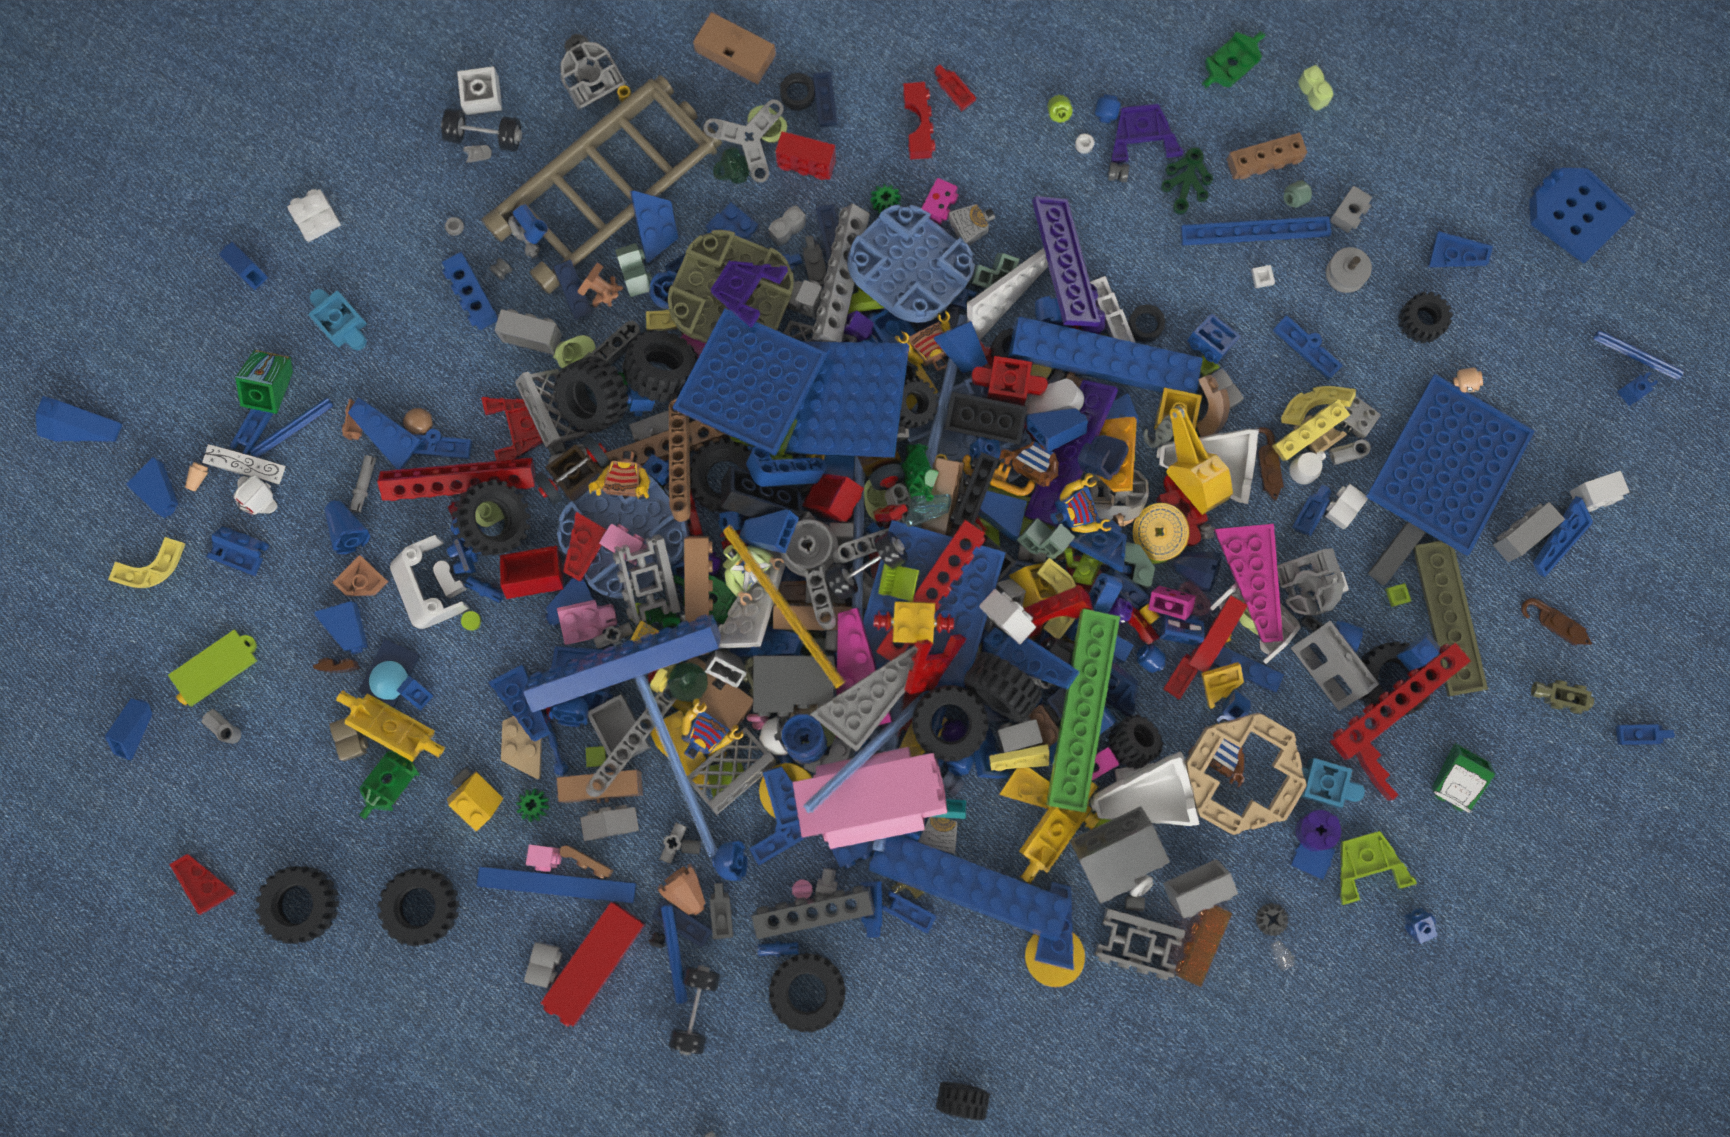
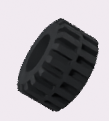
M1434 292L1416 294L1400 311L1402 313L1399 315V319H1401L1399 326H1403L1401 330L1403 334L1406 332L1408 339L1412 337L1414 339L1413 342L1417 343L1420 340L1422 344L1438 339L1452 322L1450 318L1453 316V313L1449 312L1452 308L1450 305H1446L1448 301L1446 299L1442 300L1439 294L1435 296ZM1423 310L1428 312L1433 318V325L1422 323L1418 318L1417 311Z
M916 378L905 380L899 427L904 426V429H913L926 425L929 421L933 420V415L937 414L935 408L939 407V403L936 402L938 396L933 393L935 389L929 387L930 383H923V379L916 380ZM908 394L913 395L917 400L918 409L916 414L912 413L907 407L906 398Z
M1133 714L1126 717L1110 731L1109 745L1112 747L1111 751L1116 755V759H1119L1123 765L1126 764L1128 768H1143L1162 752L1163 742L1161 741L1162 738L1158 733V729L1153 726L1151 721L1149 722L1145 717L1142 718L1141 715L1135 716Z
M947 1081L941 1082L935 1108L942 1113L960 1118L984 1120L986 1119L990 1093L974 1086Z

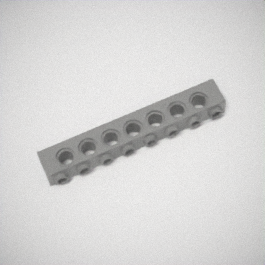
M853 203L842 208L839 213L840 219L835 230L836 236L832 244L831 258L828 261V271L824 278L825 284L820 295V306L817 309V319L813 326L812 340L816 342L842 341L855 283L848 271L847 257L855 238L867 229L870 213Z

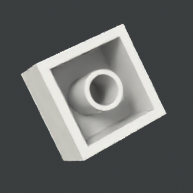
M494 67L457 71L461 106L466 115L502 110L499 76Z
M1621 471L1585 482L1570 491L1573 499L1575 496L1583 499L1588 512L1597 510L1602 506L1606 507L1615 504L1617 501L1624 499L1623 495L1629 493Z
M994 589L979 607L998 627L1017 643L1021 644L1036 628L1031 622L1033 618L1023 611L1024 608L1016 601L1010 602L1012 599L1005 592L1000 594Z

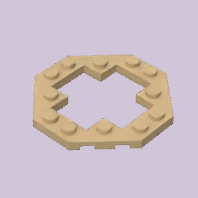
M1259 712L1205 727L1185 761L1198 815L1232 835L1239 834L1241 831L1248 829L1253 830L1267 826V824L1276 821L1287 820L1307 787L1303 777L1302 763L1297 751L1294 732ZM1252 731L1281 748L1272 766L1287 774V777L1268 809L1251 799L1240 816L1211 799L1220 782L1204 772L1224 739L1241 748Z

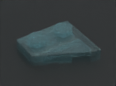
M950 494L933 495L934 499L930 502L926 501L925 496H912L906 518L907 527L949 513L952 501Z

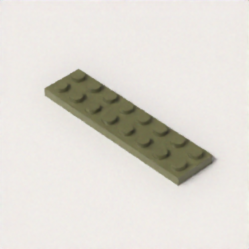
M1442 541L1416 545L1413 551L1434 640L1440 647L1446 643L1450 645L1456 642L1471 660V662L1445 682L1447 696L1488 690L1455 549ZM1441 659L1440 663L1442 667L1446 668V660Z

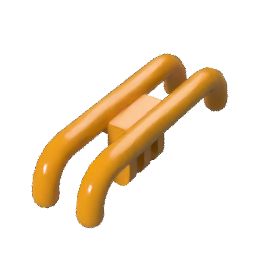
M967 454L962 460L964 463L963 471L966 475L971 476L974 469H971L970 466L971 456ZM1001 462L999 468L995 469L990 485L1017 496L1030 494L1035 487V482L1029 480L1023 488L1006 482L1012 466L1008 465L1006 471H1002L1005 463Z

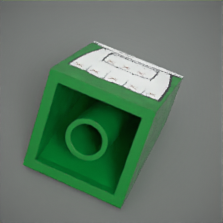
M1454 743L1432 786L1434 796L1443 802L1445 800L1451 802L1452 806L1459 811L1465 810L1470 813L1495 776V772L1489 761Z

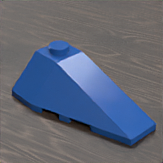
M42 396L36 411L37 436L55 442H116L123 425L46 396Z

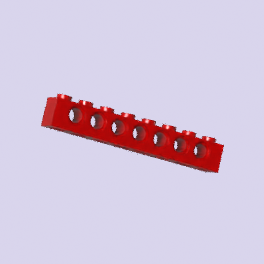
M524 458L380 471L377 483L382 501H396L398 499H416L419 497L432 498L441 495L453 496L466 492L467 488L491 480H497L498 483L502 481L507 482V487L514 486L516 489H529L535 487L534 477L536 473L533 459Z
M964 520L915 592L913 602L935 603V614L941 606L939 600L942 596L947 597L952 590V587H950L952 581H958L964 572L961 570L965 563L968 565L975 556L972 554L973 550L976 547L980 548L986 538L983 536L985 533ZM964 538L971 541V547L967 550L960 547V541ZM950 556H959L960 563L957 566L950 565L948 562ZM941 571L949 574V579L946 582H940L937 578ZM929 588H935L938 591V595L936 598L931 599L926 595V591ZM892 626L876 650L877 653L889 661L904 653L909 645L913 647L915 644L905 642L902 647H896L893 644L894 626Z
M1456 642L1450 645L1448 643L1440 647V653L1420 669L1411 670L1408 673L1409 677L1405 681L1403 679L1399 680L1393 685L1394 689L1390 693L1386 691L1378 697L1379 702L1375 705L1371 703L1362 710L1364 714L1360 717L1356 715L1347 722L1349 726L1344 730L1341 727L1332 734L1334 738L1329 742L1344 760L1352 758L1471 662V660ZM1441 659L1446 660V668L1442 667L1440 663ZM1426 671L1431 672L1432 680L1426 678ZM1411 683L1416 684L1417 692L1411 690ZM1396 695H1400V696H1401V698H1402V704H1401V705L1396 702V700H1395ZM1381 707L1386 708V710H1387V716H1386V717H1384V716L1381 715V713H1380V708H1381ZM1366 719L1371 720V729H1368L1365 726ZM1351 731H1354L1357 734L1356 741L1351 740Z

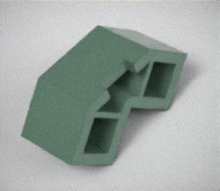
M637 243L615 249L630 297L649 292L652 277L650 272L646 273L642 261L645 259L642 248L638 249Z
M997 253L992 269L975 265L969 283L987 289L1018 266L1020 259L1004 253Z
M1037 518L1028 525L1017 541L1030 553L1038 554L1041 552L1047 554L1048 558L1055 559L1067 548L1075 536L1062 524L1051 531L1044 522Z
M1126 542L1124 566H1132L1130 579L1143 589L1148 590L1152 585L1155 567L1140 545Z

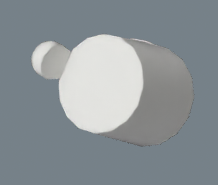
M1318 451L1317 454L1308 452L1299 455L1291 462L1289 467L1292 479L1300 484L1313 482L1321 474L1322 460L1326 458V454L1323 451Z

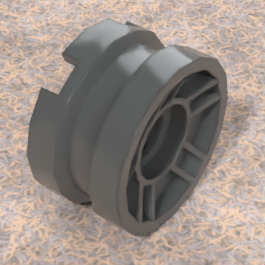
M573 34L569 39H566L564 48L567 52L568 49L575 47L579 43L589 41L582 34ZM581 48L572 52L577 61L585 57Z

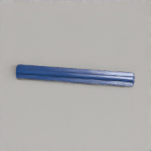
M1598 330L1594 335L1593 339L1676 380L1680 379L1684 373L1682 369L1604 331Z
M328 398L323 399L250 449V453L253 457H260L332 408V402Z
M667 904L661 907L675 999L677 1004L685 1003L688 999L686 987L683 984L684 975L673 906Z

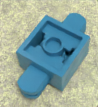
M322 289L313 291L310 295V301L315 306V309L308 314L338 348L346 342L354 350L363 349L367 343L366 337L360 331L367 325L363 318L338 290L331 296Z
M1316 758L1308 759L1307 766L1301 767L1307 787L1300 798L1333 808H1343L1345 800L1356 802L1360 801L1365 795L1364 787L1361 784L1350 781L1352 773L1350 768Z

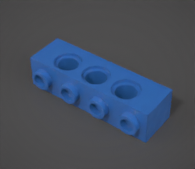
M460 252L443 261L444 269H442V272L447 280L451 279L453 282L450 286L455 295H460L461 300H459V303L464 311L468 310L470 315L467 317L471 325H476L481 330L496 322L498 316L463 253ZM459 274H464L463 278L457 279V276ZM473 289L471 294L465 295L467 290ZM476 305H481L479 310H473Z

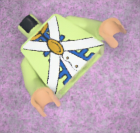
M730 545L723 552L728 558L723 563L725 582L735 596L740 597L741 605L746 606L747 604L743 601V597H748L752 601V596L746 592L757 582V578L750 571L751 569H749L745 561H743L744 559L740 557L741 555ZM755 546L746 547L749 549L750 554L752 553L753 557L758 561L764 573L771 566L768 563H772L773 568L776 570H780L775 566L776 561H781L784 564L782 559L773 558L774 555L765 549Z

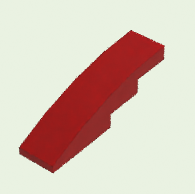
M1230 595L1211 627L1204 635V642L1199 644L1188 664L1201 672L1208 671L1248 605Z
M1354 731L1350 732L1351 740H1357V734ZM1369 743L1355 755L1371 782L1387 801L1394 800L1399 794L1385 781L1390 774L1376 761L1381 754Z

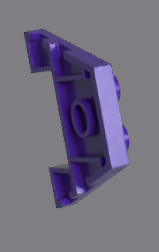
M1159 104L1123 107L1121 109L1111 162H1128L1126 144L1163 140L1166 158L1183 155V150L1179 147L1176 136L1171 132L1168 126L1169 123Z
M729 261L710 289L711 294L752 328L760 316V312L745 305L762 277L780 284L788 272L787 266L771 267V264L759 266L753 265L750 262Z

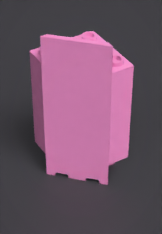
M909 747L870 756L813 813H807L803 805L816 792L821 790L851 759L816 766V774L813 775V778L793 782L802 838L823 834L824 841H828L830 849L925 830V817L947 813L945 788L937 759L934 758L933 753L912 757Z

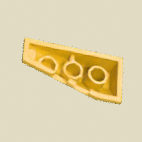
M680 710L663 720L684 767L683 770H685L686 776H688L705 762L707 758L701 752H698L694 759L684 754L689 744L681 739L684 713ZM654 727L650 735L656 747L666 756L668 754H666V749H664L665 747L661 743L662 740L658 736L659 733L657 732L659 731H656L658 729ZM697 775L692 780L695 784H704L705 775Z

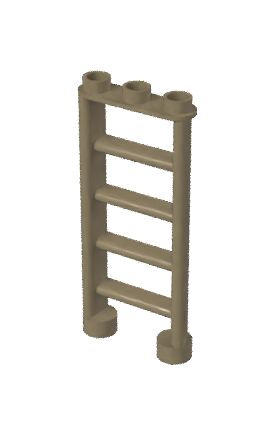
M659 75L654 80L648 79L646 83L497 207L487 213L481 220L497 240L502 242L512 234L508 219L514 216V210L524 204L530 205L552 185L556 184L599 230L571 253L548 228L544 237L564 258L562 262L571 259L573 266H576L634 217L635 213L631 203L610 222L605 224L562 178L565 174L589 155L632 201L630 191L633 189L596 150L619 129L623 128L665 173L661 179L644 192V194L657 197L707 154H717L716 149L722 144V141L707 136L704 130L702 131L694 123L698 116L689 103L683 101L677 105L670 98L674 90L668 81ZM654 100L699 145L674 168L629 122ZM707 126L710 133H716L710 126ZM528 206V208H529L530 211L533 213V215L536 217V219L541 220V219L533 212V210ZM542 261L529 271L534 280L548 295L560 286L554 269L550 270Z

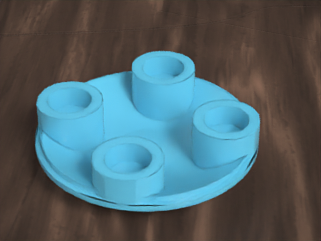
M385 661L378 664L372 670L369 677V686L377 697L394 700L400 695L396 690L409 676L399 663Z

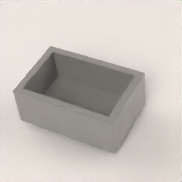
M501 309L494 331L502 342L552 355L555 354L556 347L560 344L562 337L555 321L548 318L541 320L529 313L525 315L518 314L519 312L513 309H507V311Z
M1550 502L1544 505L1540 503L1536 507L1531 508L1524 514V517L1510 525L1511 528L1496 537L1498 541L1493 546L1507 562L1525 554L1565 520Z
M622 694L590 710L588 713V717L608 756L637 721L625 696ZM628 738L630 743H637L635 738ZM647 739L643 741L631 758L651 748ZM617 752L619 759H625L622 752Z
M1217 859L1163 883L1170 903L1183 918L1193 917L1197 912L1210 909L1215 904L1228 901L1238 894L1231 873Z

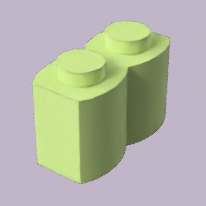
M1314 65L1303 71L1299 79V86L1302 92L1307 95L1310 106L1316 111L1327 106L1333 97V90L1324 81L1321 69Z

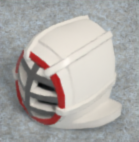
M256 475L249 478L242 476L238 479V488L233 497L240 510L255 515L257 513L269 514L277 509V503L273 500V494L270 490L271 485L267 482L264 483Z

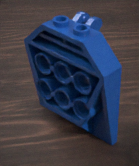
M1588 168L1554 169L1543 180V185L1540 183L1532 191L1534 195L1529 199L1530 224L1583 264L1636 213Z

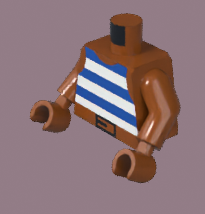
M1031 442L1029 445L1013 451L1006 449L1001 451L999 459H1005L1004 463L1006 465L1012 461L1014 471L1042 487L1049 486L1050 482L1058 477L1059 463L1056 454L1052 451L1047 452L1042 445L1036 442Z
M1224 739L1208 765L1225 777H1231L1229 780L1231 784L1236 780L1238 787L1244 781L1243 747L1240 748Z

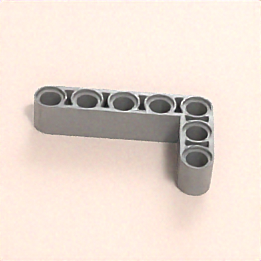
M896 484L887 489L885 492L887 505L905 504L908 510L905 512L906 515H903L897 521L921 528L906 486ZM894 490L898 493L899 498L894 495ZM889 528L836 547L831 555L833 561L844 564L877 552L874 539L888 532ZM858 544L862 546V552L859 551L857 547ZM840 550H843L845 552V558L841 556Z

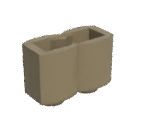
M346 718L329 724L339 759L344 762L367 754L366 748H368L366 738L362 737L361 733L344 724Z

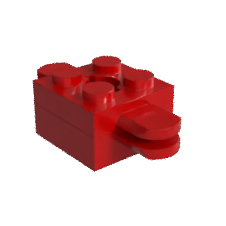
M994 356L992 368L978 366L973 370L971 376L973 384L989 387L987 397L1025 404L1027 394L1043 395L1048 386L1046 378L1030 375L1032 362Z
M1167 475L1163 480L1166 493L1159 495L1156 502L1173 505L1185 515L1189 524V538L1186 546L1193 547L1201 540L1198 526L1208 521L1206 513L1202 515L1170 476Z

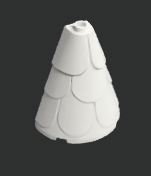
M1248 428L1199 437L1206 453L1217 454L1229 468L1233 495L1230 498L1239 503L1248 504L1259 429ZM1174 441L1163 443L1157 450V458H1160L1159 465L1167 469L1170 465L1177 462Z
M1182 752L1169 755L1147 768L1139 770L1126 779L1121 778L1094 794L1093 799H1091L1092 810L1097 812L1098 818L1113 820L1142 806L1151 823L1186 826L1199 825L1198 813Z

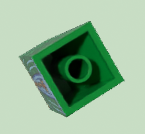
M254 350L235 376L240 406L277 414L293 373L291 357Z

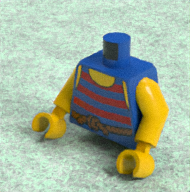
M1088 473L1085 475L1084 480H1076L1064 487L1060 498L1055 501L1057 512L1051 514V520L1055 525L1062 523L1064 527H1070L1072 531L1081 533L1098 531V529L1103 531L1111 529V527L1104 528L1102 526L1104 522H1109V519L1105 518L1100 523H1097L1099 517L1088 488L1095 486L1096 480L1087 482L1088 478L1093 477V474Z
M699 699L693 701L694 707H691L682 718L681 732L683 734L681 739L689 744L684 754L691 759H694L698 752L714 753L731 743L734 739H741L743 737V730L740 733H735L739 728L738 725H734L731 733H729L728 728L705 713L706 704L703 702L701 706H698L700 703Z

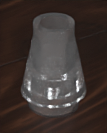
M1281 940L1270 944L1277 967L1284 971L1296 965L1295 957Z

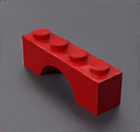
M925 82L904 83V108L914 112L921 122L919 128L908 135L910 160L932 158V151H935V140H931V134L934 133L933 122L929 123V117H932L931 105H927V100H930L929 88H926Z
M1078 585L1024 607L1023 611L1033 618L1031 622L1036 626L1027 637L1030 638L1041 633V626L1049 619L1060 616L1077 619L1080 617L1082 609L1093 611L1090 595L1081 585Z

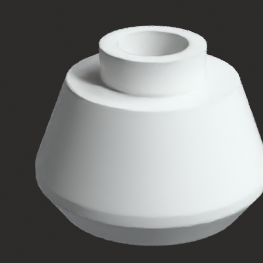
M1146 874L1135 879L1136 887L1130 890L1133 897H1140L1152 887L1153 878Z

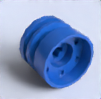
M798 714L791 717L785 723L781 738L789 756L794 761L801 764H811L818 761L824 755L827 749V739L818 720L808 714Z

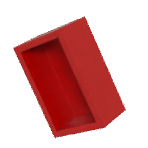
M781 131L775 151L777 166L780 169L797 171L804 176L812 175L819 180L831 179L836 162L834 144Z
M823 474L820 481L813 484L802 507L820 518L847 522L853 514L856 503L861 499L864 488L848 477Z
M557 545L500 555V585L506 599L564 589L562 558Z

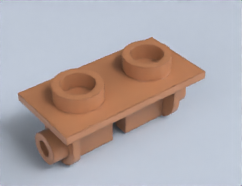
M349 399L345 409L346 418L342 426V436L351 441L352 439L359 440L362 437L363 430L348 414L355 403Z

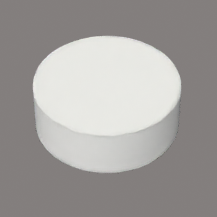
M1089 134L1079 135L1075 142V147L1080 153H1089L1094 146V139Z

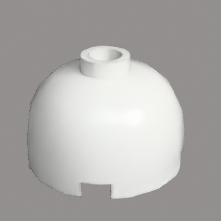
M776 716L769 719L761 729V735L759 736L760 744L770 754L778 756L788 754L781 738L782 729L788 721L785 716Z

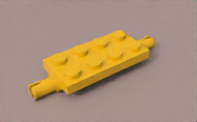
M342 690L336 698L337 702L351 708V713L345 719L344 724L412 762L423 750L430 752L438 758L445 750L444 746L431 740L434 736V730L368 693L364 698L358 697L357 699Z
M1091 782L1088 800L1098 788L1093 782ZM1089 802L1087 803L1086 813L1053 806L1049 807L1019 850L1030 862L1020 876L1021 879L1031 884L1039 870H1043L1046 873L1049 872L1069 843V840H1071L1092 810L1088 806Z

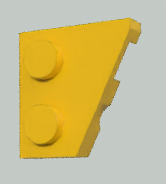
M1238 662L1201 673L1206 700L1210 709L1216 706L1215 703L1223 696L1226 698L1233 689L1238 688L1244 683L1241 665Z

